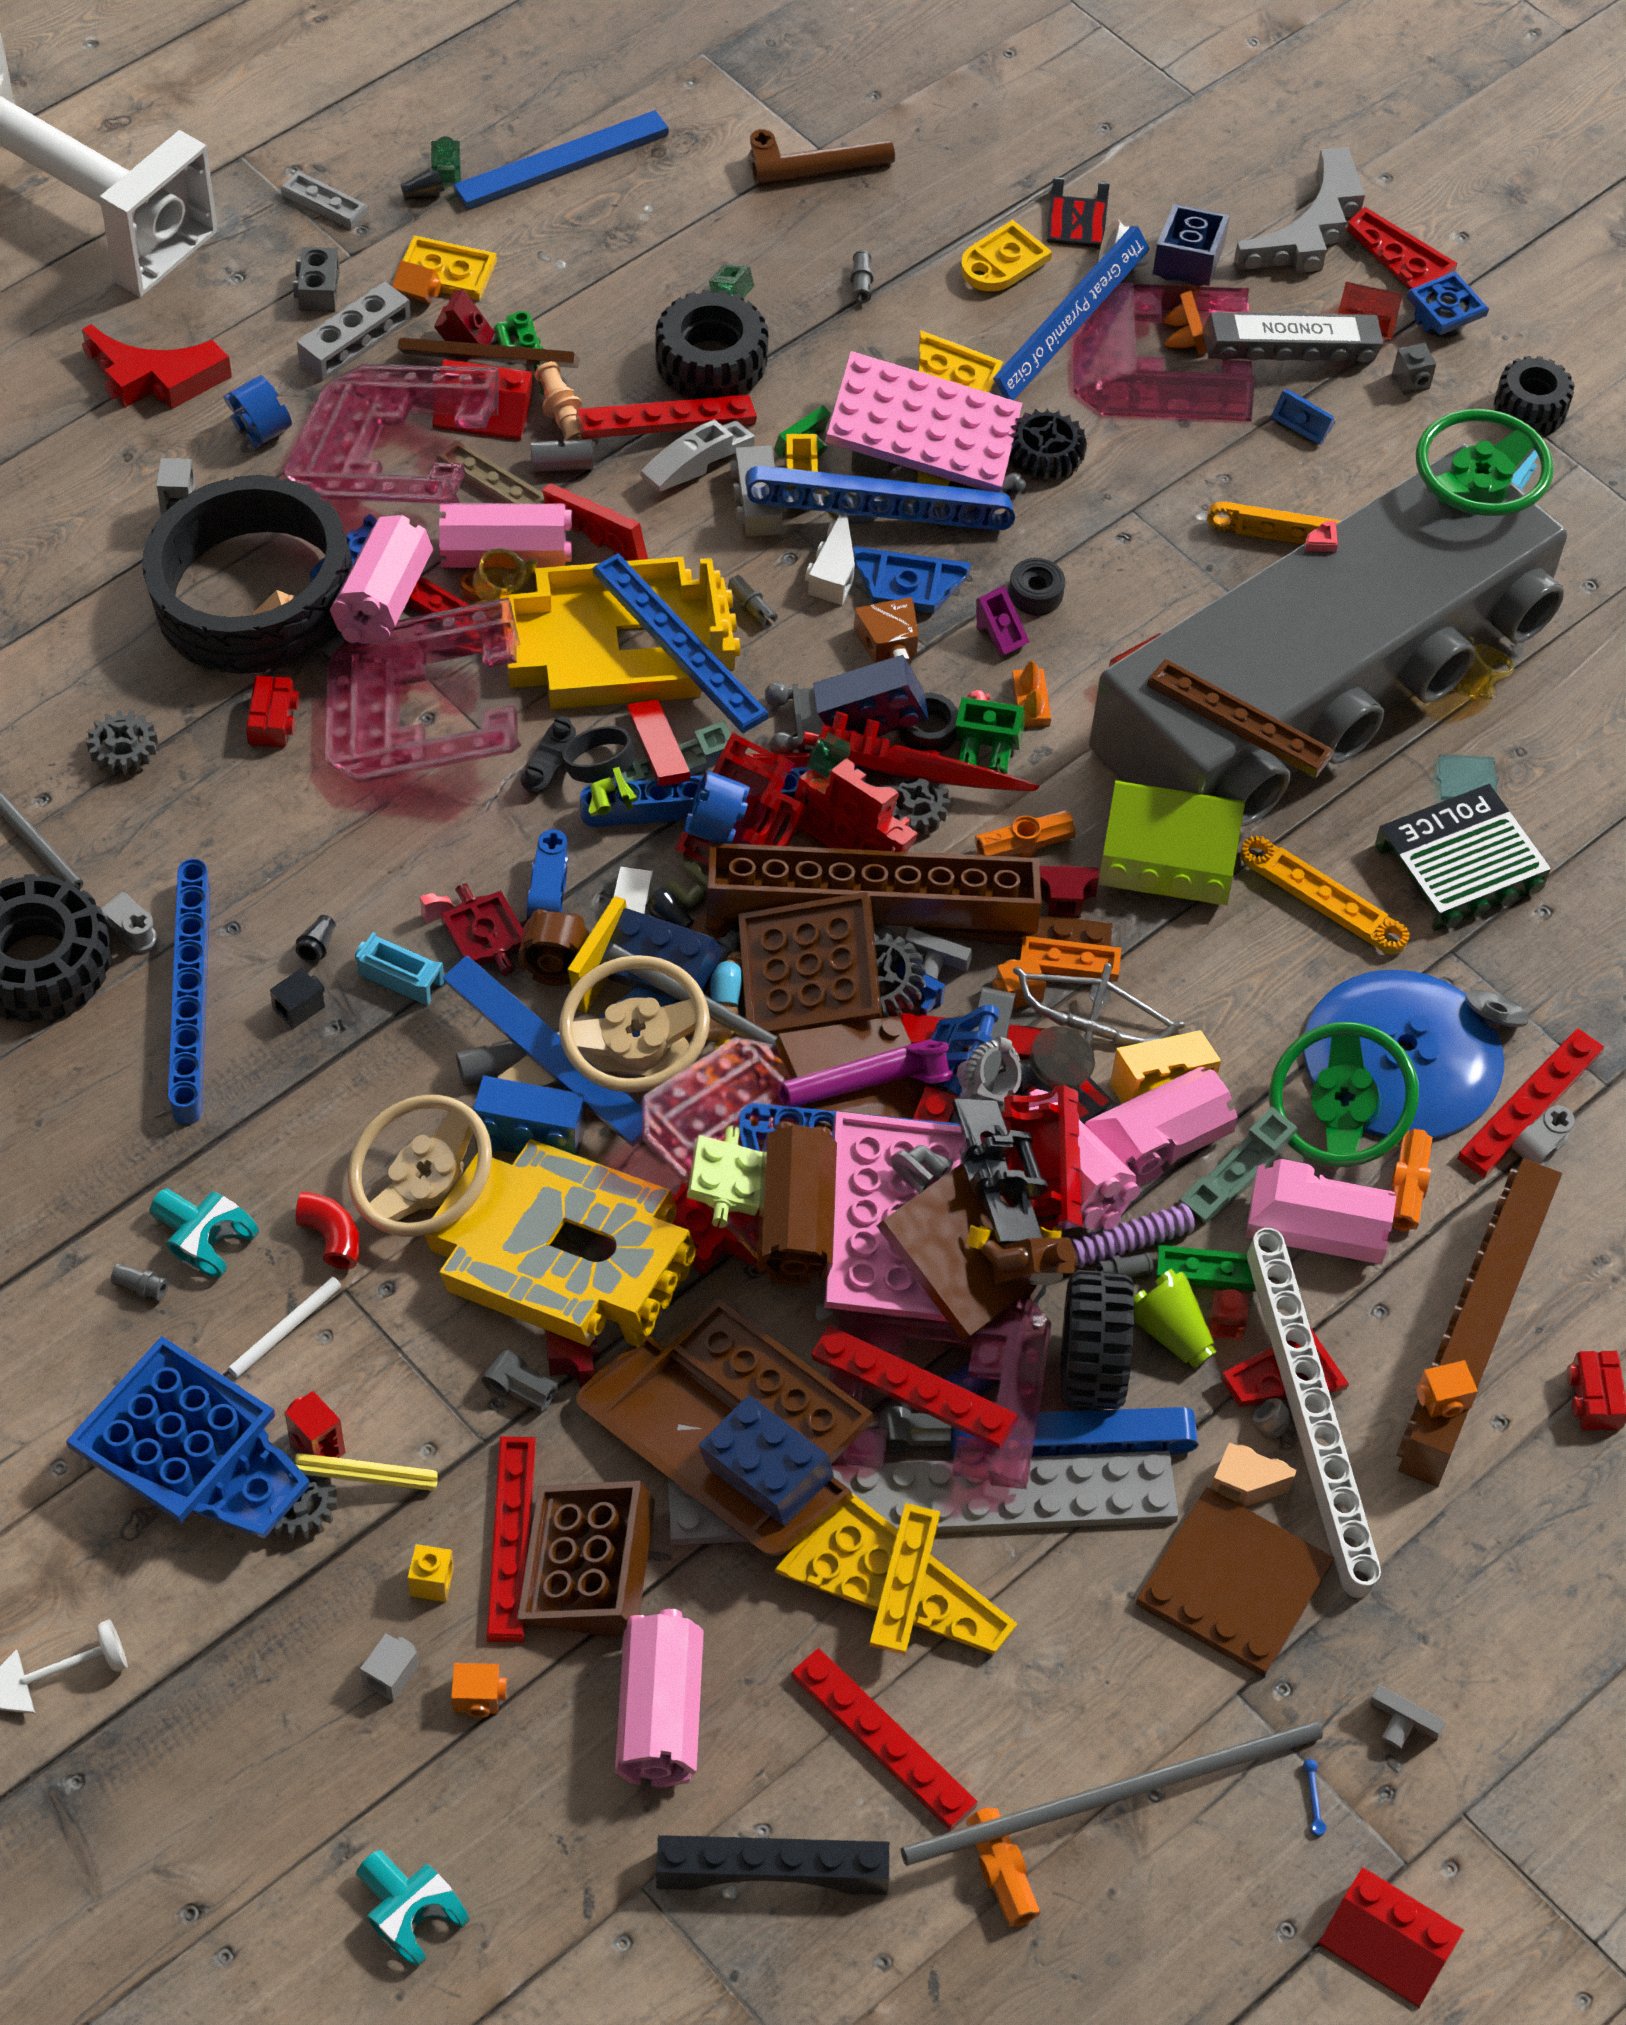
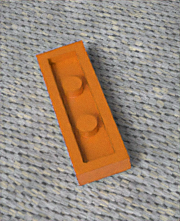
M1023 936L1020 960L1035 956L1042 973L1086 978H1101L1104 965L1110 963L1112 969L1109 981L1118 982L1122 948Z

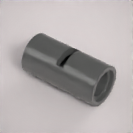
M592 439L564 440V443H558V441L531 442L533 473L593 469Z
M508 1039L493 1043L492 1046L487 1047L485 1045L457 1052L456 1061L461 1080L465 1086L482 1081L483 1076L494 1078L500 1076L527 1056V1054Z

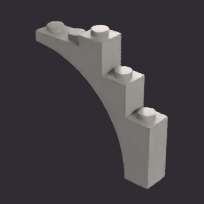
M1348 147L1322 149L1320 151L1317 166L1320 192L1311 207L1299 219L1269 235L1237 241L1234 257L1236 270L1292 265L1295 273L1323 270L1327 251L1325 244L1342 243L1346 225L1345 217L1355 216L1362 209L1365 193Z

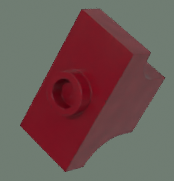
M464 289L453 292L448 305L443 306L434 325V328L444 341L489 344L495 333Z
M1039 865L1041 898L1047 904L1048 916L1080 918L1083 901L1090 897H1096L1099 867Z
M545 1329L550 1376L569 1375L582 1388L594 1377L592 1358L598 1357L596 1336L591 1344L586 1346Z

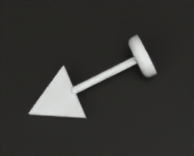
M108 1619L97 1626L100 1646L27 1675H24L20 1656L16 1649L0 1666V1710L35 1714L27 1684L103 1654L113 1671L117 1672L128 1668L121 1641L112 1621Z

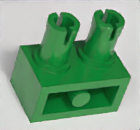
M961 697L955 725L957 741H961L958 761L977 765L980 745L993 746L987 769L997 771L999 765V772L1007 774L1011 750H1020L1025 726L1024 706Z

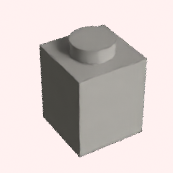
M385 1633L360 1668L362 1684L394 1702L419 1667L417 1651L414 1645L402 1637L395 1639Z

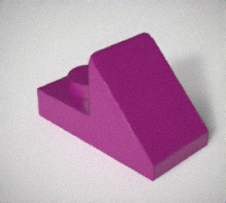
M1004 585L976 599L977 630L987 628L999 656L1005 655L1030 642Z

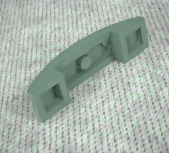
M725 720L695 731L696 739L678 745L690 771V776L710 767L718 761L731 735ZM635 757L632 765L622 773L625 782L655 779L646 757L639 760ZM615 777L611 778L613 783L617 782Z
M1271 1107L1249 1129V1135L1206 1178L1202 1176L1179 1201L1186 1204L1202 1221H1209L1230 1205L1254 1182L1259 1165L1265 1164L1266 1169L1294 1136L1298 1127L1275 1108Z

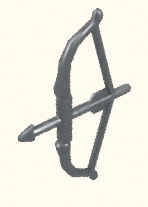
M1110 963L1104 965L1101 978L1025 973L1020 967H1014L1013 972L1019 976L1024 1000L1037 1013L1051 1019L1060 1026L1066 1024L1069 1027L1085 1031L1080 1052H1075L1076 1063L1081 1068L1091 1059L1088 1056V1051L1093 1035L1113 1040L1118 1045H1134L1167 1038L1177 1028L1182 1029L1185 1027L1183 1021L1173 1022L1110 983L1109 977L1112 969ZM1027 980L1092 984L1089 998L1093 1002V1007L1089 1019L1074 1014L1068 1015L1041 1005L1031 995ZM1113 991L1168 1027L1158 1036L1141 1038L1098 1023L1097 1019L1101 1005L1109 1003Z

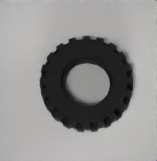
M703 290L699 294L695 292L688 293L684 299L679 297L671 303V306L665 308L656 324L655 360L657 370L668 386L672 385V389L680 395L683 393L687 394L689 399L744 395L746 389L749 391L753 389L765 374L768 360L769 334L765 318L749 301L744 302V298L739 295H728L727 291L719 290V293H714L711 290ZM703 341H719L731 347L721 351H705L692 345Z
M1077 1270L1073 1275L1069 1276L1064 1307L1060 1371L1062 1402L1068 1406L1116 1410L1124 1406L1126 1402L1132 1360L1134 1288L1132 1286V1279L1125 1273Z

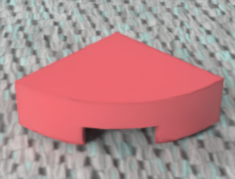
M1336 521L1323 522L1320 524V527L1309 533L1305 543V551L1336 552L1338 546Z
M430 893L420 897L421 915L426 924L440 919L441 913L455 908L448 896L437 897L435 893Z

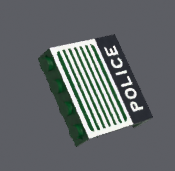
M1490 783L1381 825L1375 841V846L1380 854L1391 850L1394 851L1435 910L1436 915L1432 925L1434 931L1444 927H1454L1464 919L1472 916L1479 917L1489 909L1499 905L1506 906L1519 897L1527 894L1534 895L1540 892L1545 887L1551 870Z

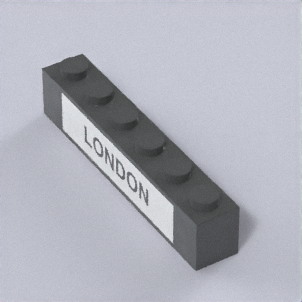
M1211 312L1202 329L1208 359L1369 362L1375 360L1384 344L1377 315Z

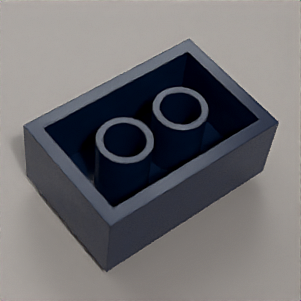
M1173 204L1157 243L1152 275L1160 276L1165 280L1189 282L1194 286H1209L1225 246L1230 215Z
M904 655L813 683L817 714L823 723L829 725V727L833 726L836 712L848 714L846 731H856L863 735L867 719L880 722L877 736H882L904 727H911L928 720L924 689Z
M624 907L600 965L610 961L606 959V956L613 944H616L635 956L643 955L661 958L679 966L696 981L703 994H705L723 949L711 936ZM627 970L607 976L612 981L632 988L638 986L650 990L656 995H666L674 998Z
M749 1394L698 1444L706 1467L783 1527L834 1477L830 1459L826 1452Z

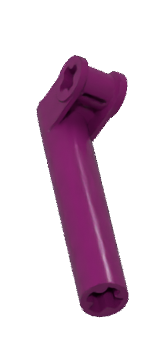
M929 1039L786 1080L778 1084L779 1100L783 1106L796 1107L906 1077L919 1079L924 1083L944 1082L953 1078V1072L948 1068L946 1055L949 1046L947 1042H937Z

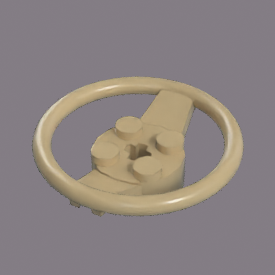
M652 956L620 957L595 967L574 985L561 1011L559 1023L560 1040L569 1062L590 1082L619 1092L648 1091L675 1080L696 1061L708 1036L709 1008L699 985L679 966ZM646 969L665 974L677 981L691 998L664 1007H660L658 1001L651 997L629 998L610 1005L605 1011V1018L573 1022L577 1006L586 992L603 978L624 970ZM640 1031V1036L633 1037L632 1033ZM695 1031L689 1047L674 1064L659 1073L642 1078H619L605 1074L590 1065L580 1053L609 1056L612 1060L614 1059L616 1062L625 1065L626 1069L645 1070L660 1063L659 1059L666 1053L668 1048H671L672 1043Z
M420 1095L402 1100L390 1106L375 1117L365 1128L357 1140L350 1157L348 1186L356 1209L369 1224L385 1233L396 1236H422L449 1226L473 1206L486 1185L492 1164L490 1136L477 1113L463 1102L451 1097ZM428 1108L449 1111L432 1138L426 1135H419L400 1151L388 1170L392 1183L369 1203L363 1190L362 1168L366 1153L376 1136L389 1123L406 1113ZM474 1133L478 1146L477 1168L472 1182L463 1196L451 1208L434 1218L413 1223L397 1222L418 1210L426 1211L425 1209H432L442 1205L464 1172L462 1159ZM432 1171L431 1175L426 1178L425 1176Z

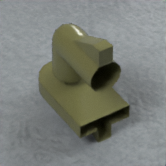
M695 860L692 863L688 861L684 864L687 876L697 884L694 888L688 891L675 879L669 881L665 887L667 891L672 890L681 904L688 909L695 907L706 896L703 890L708 894V877L704 875Z

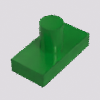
M822 405L778 435L773 450L782 458L786 453V434H819L825 430L831 415L829 410ZM817 435L818 458L826 451L828 446Z

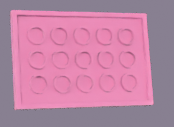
M851 351L825 442L974 488L1000 492L1012 448L1011 443L1014 440L1009 434L1016 432L1011 426L1017 425L1015 419L1019 418L1022 403Z
M836 1111L833 1128V1139L837 1142L833 1266L828 1278L825 1280L824 1308L948 1322L876 1225L919 1194L893 1169L891 1157L897 1151L903 1150L909 1153L916 1146L924 1145L933 1153L948 1158L953 1162L952 1167L940 1177L942 1178L963 1163L959 1151L965 1140L960 1126ZM920 1163L929 1173H931L922 1163ZM933 1175V1178L930 1181L927 1188L934 1184L936 1181H938L940 1178H937L935 1175Z

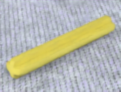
M303 1453L296 1454L294 1459L295 1465L304 1475L429 1491L435 1490L438 1481V1474L434 1470Z

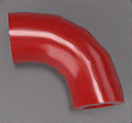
M302 1191L299 1194L296 1205L295 1220L297 1226L313 1228L322 1234L325 1240L322 1259L325 1263L339 1269H352L356 1267L359 1256V1231L351 1214L332 1198L313 1192Z

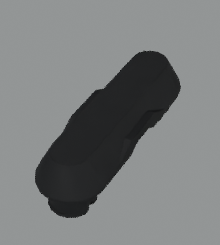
M563 716L555 718L554 723H552L542 738L534 756L524 769L520 780L522 786L530 793L538 794L543 791L563 764V750L568 742L576 736V730L569 718Z

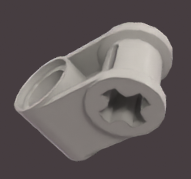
M119 893L101 908L108 932L117 936L133 951L145 953L155 948L158 936L152 928V916L140 907L127 893Z
M1564 1106L1550 1107L1532 1125L1523 1130L1511 1148L1521 1157L1545 1166L1553 1155L1567 1142L1569 1132L1574 1126L1575 1118L1573 1113Z

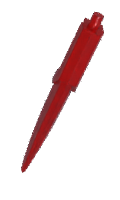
M836 712L832 727L823 724L820 734L805 731L802 744L818 747L817 757L836 762H842L847 758L854 763V766L918 780L921 778L934 783L995 790L1036 791L1040 787V785L955 759L899 745L890 747L888 739L876 738L880 722L867 719L864 735L856 731H846L848 714Z

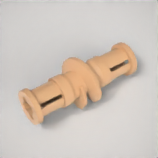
M546 362L537 367L534 376L537 381L541 382L544 389L543 393L546 399L542 406L543 412L547 417L556 420L558 427L562 430L565 437L564 440L583 439L576 420V411L582 405L580 398L575 397L574 390L566 387V384L562 381L560 376L561 369L558 363Z

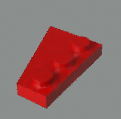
M1311 1329L1329 1393L1347 1390L1349 1383ZM1287 1341L1291 1347L1300 1348L1296 1342ZM1273 1347L1224 1371L1220 1377L1239 1407L1261 1404L1273 1398L1287 1399ZM1296 1373L1300 1379L1309 1381L1305 1374Z

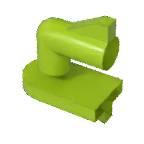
M613 768L627 810L633 808L632 803L638 801V799L625 782L620 768ZM610 777L591 785L592 799L589 806L591 817L599 814L605 815L611 811L607 793L616 789Z

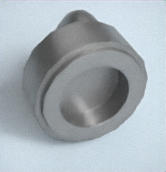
M1268 1399L1256 1408L1252 1421L1260 1432L1270 1439H1275L1286 1431L1290 1419L1289 1411L1280 1399Z

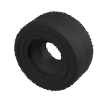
M1025 559L1019 562L1011 572L1008 590L1009 597L1013 605L1024 613L1031 615L1048 614L1058 608L1063 600L1065 576L1061 568L1048 559ZM1037 582L1043 584L1045 588L1034 590L1029 587V584Z

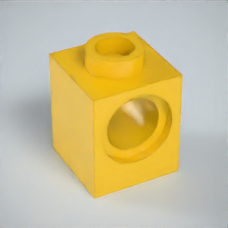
M415 1545L408 1574L411 1597L441 1602L447 1601L454 1571L452 1550Z

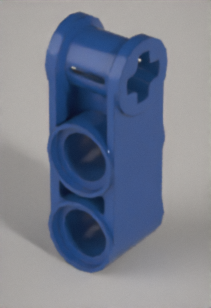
M549 829L539 836L536 857L532 866L531 889H529L527 898V918H531L532 913L538 909L562 913L563 893L565 892L568 853L567 837L560 830Z

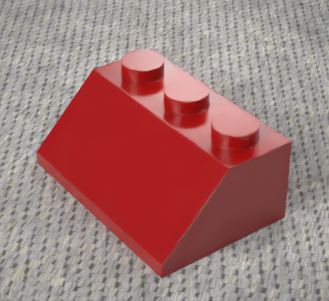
M443 359L437 380L433 428L521 440L533 398L532 372Z
M1362 1867L1342 1899L1318 1945L1420 2008L1455 1949L1464 1929Z

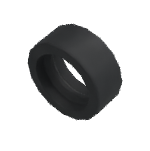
M924 693L927 714L941 717L947 723V727L933 733L920 731L913 726L898 729L899 735L904 744L911 749L937 750L942 752L948 749L956 740L955 725L958 709L950 699L941 694Z

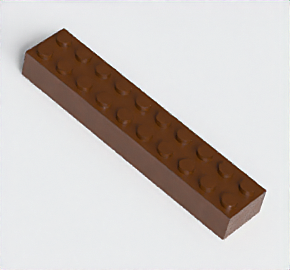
M710 843L707 917L738 918L739 913L868 892L871 897L873 925L1037 932L1041 909L1039 858Z
M1523 1158L1518 1170L1511 1168L1431 1368L1465 1360L1476 1388H1478L1563 1173ZM1418 1399L1396 1456L1402 1458L1398 1471L1439 1487L1469 1409L1463 1410L1453 1417L1441 1415L1431 1418L1427 1407L1422 1406Z

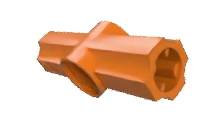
M1061 811L1040 818L1025 815L1016 818L1011 826L976 835L975 844L978 855L1031 857L1035 855L1038 848L1075 838L1076 830L1070 812Z
M1413 1129L1408 1131L1401 1141L1399 1159L1394 1167L1390 1191L1395 1192L1396 1197L1392 1224L1396 1230L1407 1232L1411 1229H1417L1419 1225L1422 1201L1426 1196L1431 1169L1428 1168L1433 1138L1424 1130Z
M987 1807L976 1811L968 1817L966 1824L969 1827L1001 1817L997 1808ZM1009 1835L975 1845L979 1853V1866L987 1887L990 1890H994L1008 1926L1019 1927L1039 1917V1907L1026 1879L1027 1869L1019 1847L1016 1844L1012 1845Z

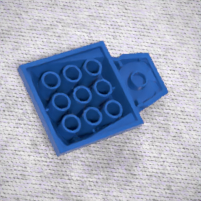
M163 1336L157 1340L66 1440L69 1449L179 1523H182L192 1512L243 1533L265 1538L309 1487V1479L287 1454L280 1448H275L268 1440L269 1434L264 1429L275 1417L274 1409Z

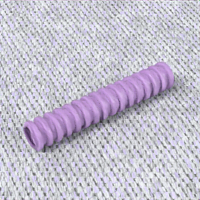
M1181 1203L1178 1205V1208L1174 1206L1169 1207L1168 1212L1162 1209L1158 1212V1215L1153 1212L1148 1215V1218L1140 1216L1138 1221L1131 1219L1128 1224L1121 1222L1118 1227L1115 1226L1108 1231L1102 1228L1098 1234L1094 1231L1090 1232L1089 1237L1083 1234L1079 1236V1240L1071 1238L1072 1246L1077 1255L1076 1267L1080 1269L1085 1266V1263L1092 1265L1095 1263V1260L1104 1261L1105 1257L1109 1259L1111 1256H1115V1254L1121 1256L1125 1250L1129 1253L1133 1252L1135 1247L1140 1250L1144 1248L1145 1244L1152 1246L1154 1241L1162 1243L1164 1238L1171 1240L1174 1238V1235L1178 1237L1183 1236L1184 1232L1190 1234L1194 1231L1195 1222L1190 1208L1186 1204Z

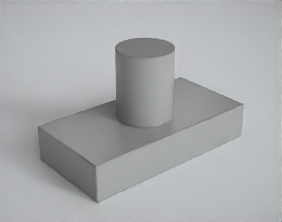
M911 928L908 929L904 939L905 943H911L915 949L925 953L922 965L926 969V975L937 980L943 964L966 972L968 971L972 961L970 948Z
M1380 1684L1371 1698L1370 1704L1393 1716L1381 1739L1395 1748L1402 1749L1412 1728L1438 1740L1445 1726V1720Z

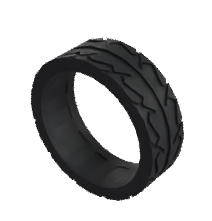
M248 475L234 477L232 480L227 478L207 484L186 495L184 500L180 499L164 512L153 527L144 547L142 571L161 632L173 648L177 647L179 649L178 653L194 664L211 670L220 669L219 672L249 674L266 672L268 669L276 670L295 664L315 653L317 648L320 649L338 633V629L331 615L330 608L353 562L346 534L343 533L344 528L340 517L327 499L323 500L320 498L322 495L307 485L287 478L282 480L276 476ZM261 532L288 534L306 540L319 548L325 555V560L318 575L304 591L291 601L266 612L238 617L211 615L193 609L175 596L177 586L184 572L196 558L211 547L237 536Z

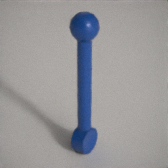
M1307 1759L1303 1763V1769L1308 1773L1314 1819L1310 1830L1314 1836L1321 1837L1326 1831V1824L1321 1821L1315 1777L1318 1765L1314 1759Z

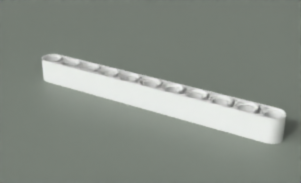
M1263 1228L1255 1233L1247 1252V1260L1341 1586L1349 1596L1363 1598L1372 1591L1381 1574L1380 1564L1284 1238L1281 1233L1273 1228ZM1259 1246L1268 1247L1272 1253L1264 1252ZM1269 1277L1278 1279L1281 1284L1272 1283ZM1277 1309L1287 1310L1291 1316H1284ZM1287 1341L1296 1342L1300 1348L1291 1347ZM1296 1373L1305 1374L1309 1381L1300 1379ZM1305 1405L1314 1406L1318 1409L1319 1413L1310 1412L1306 1409ZM1315 1438L1324 1439L1329 1446L1319 1445ZM1324 1471L1334 1472L1338 1480L1330 1479ZM1334 1504L1343 1505L1348 1510V1513L1339 1512ZM1344 1537L1354 1539L1358 1547L1349 1546L1345 1543ZM1359 1571L1364 1573L1368 1581L1358 1580L1353 1572Z

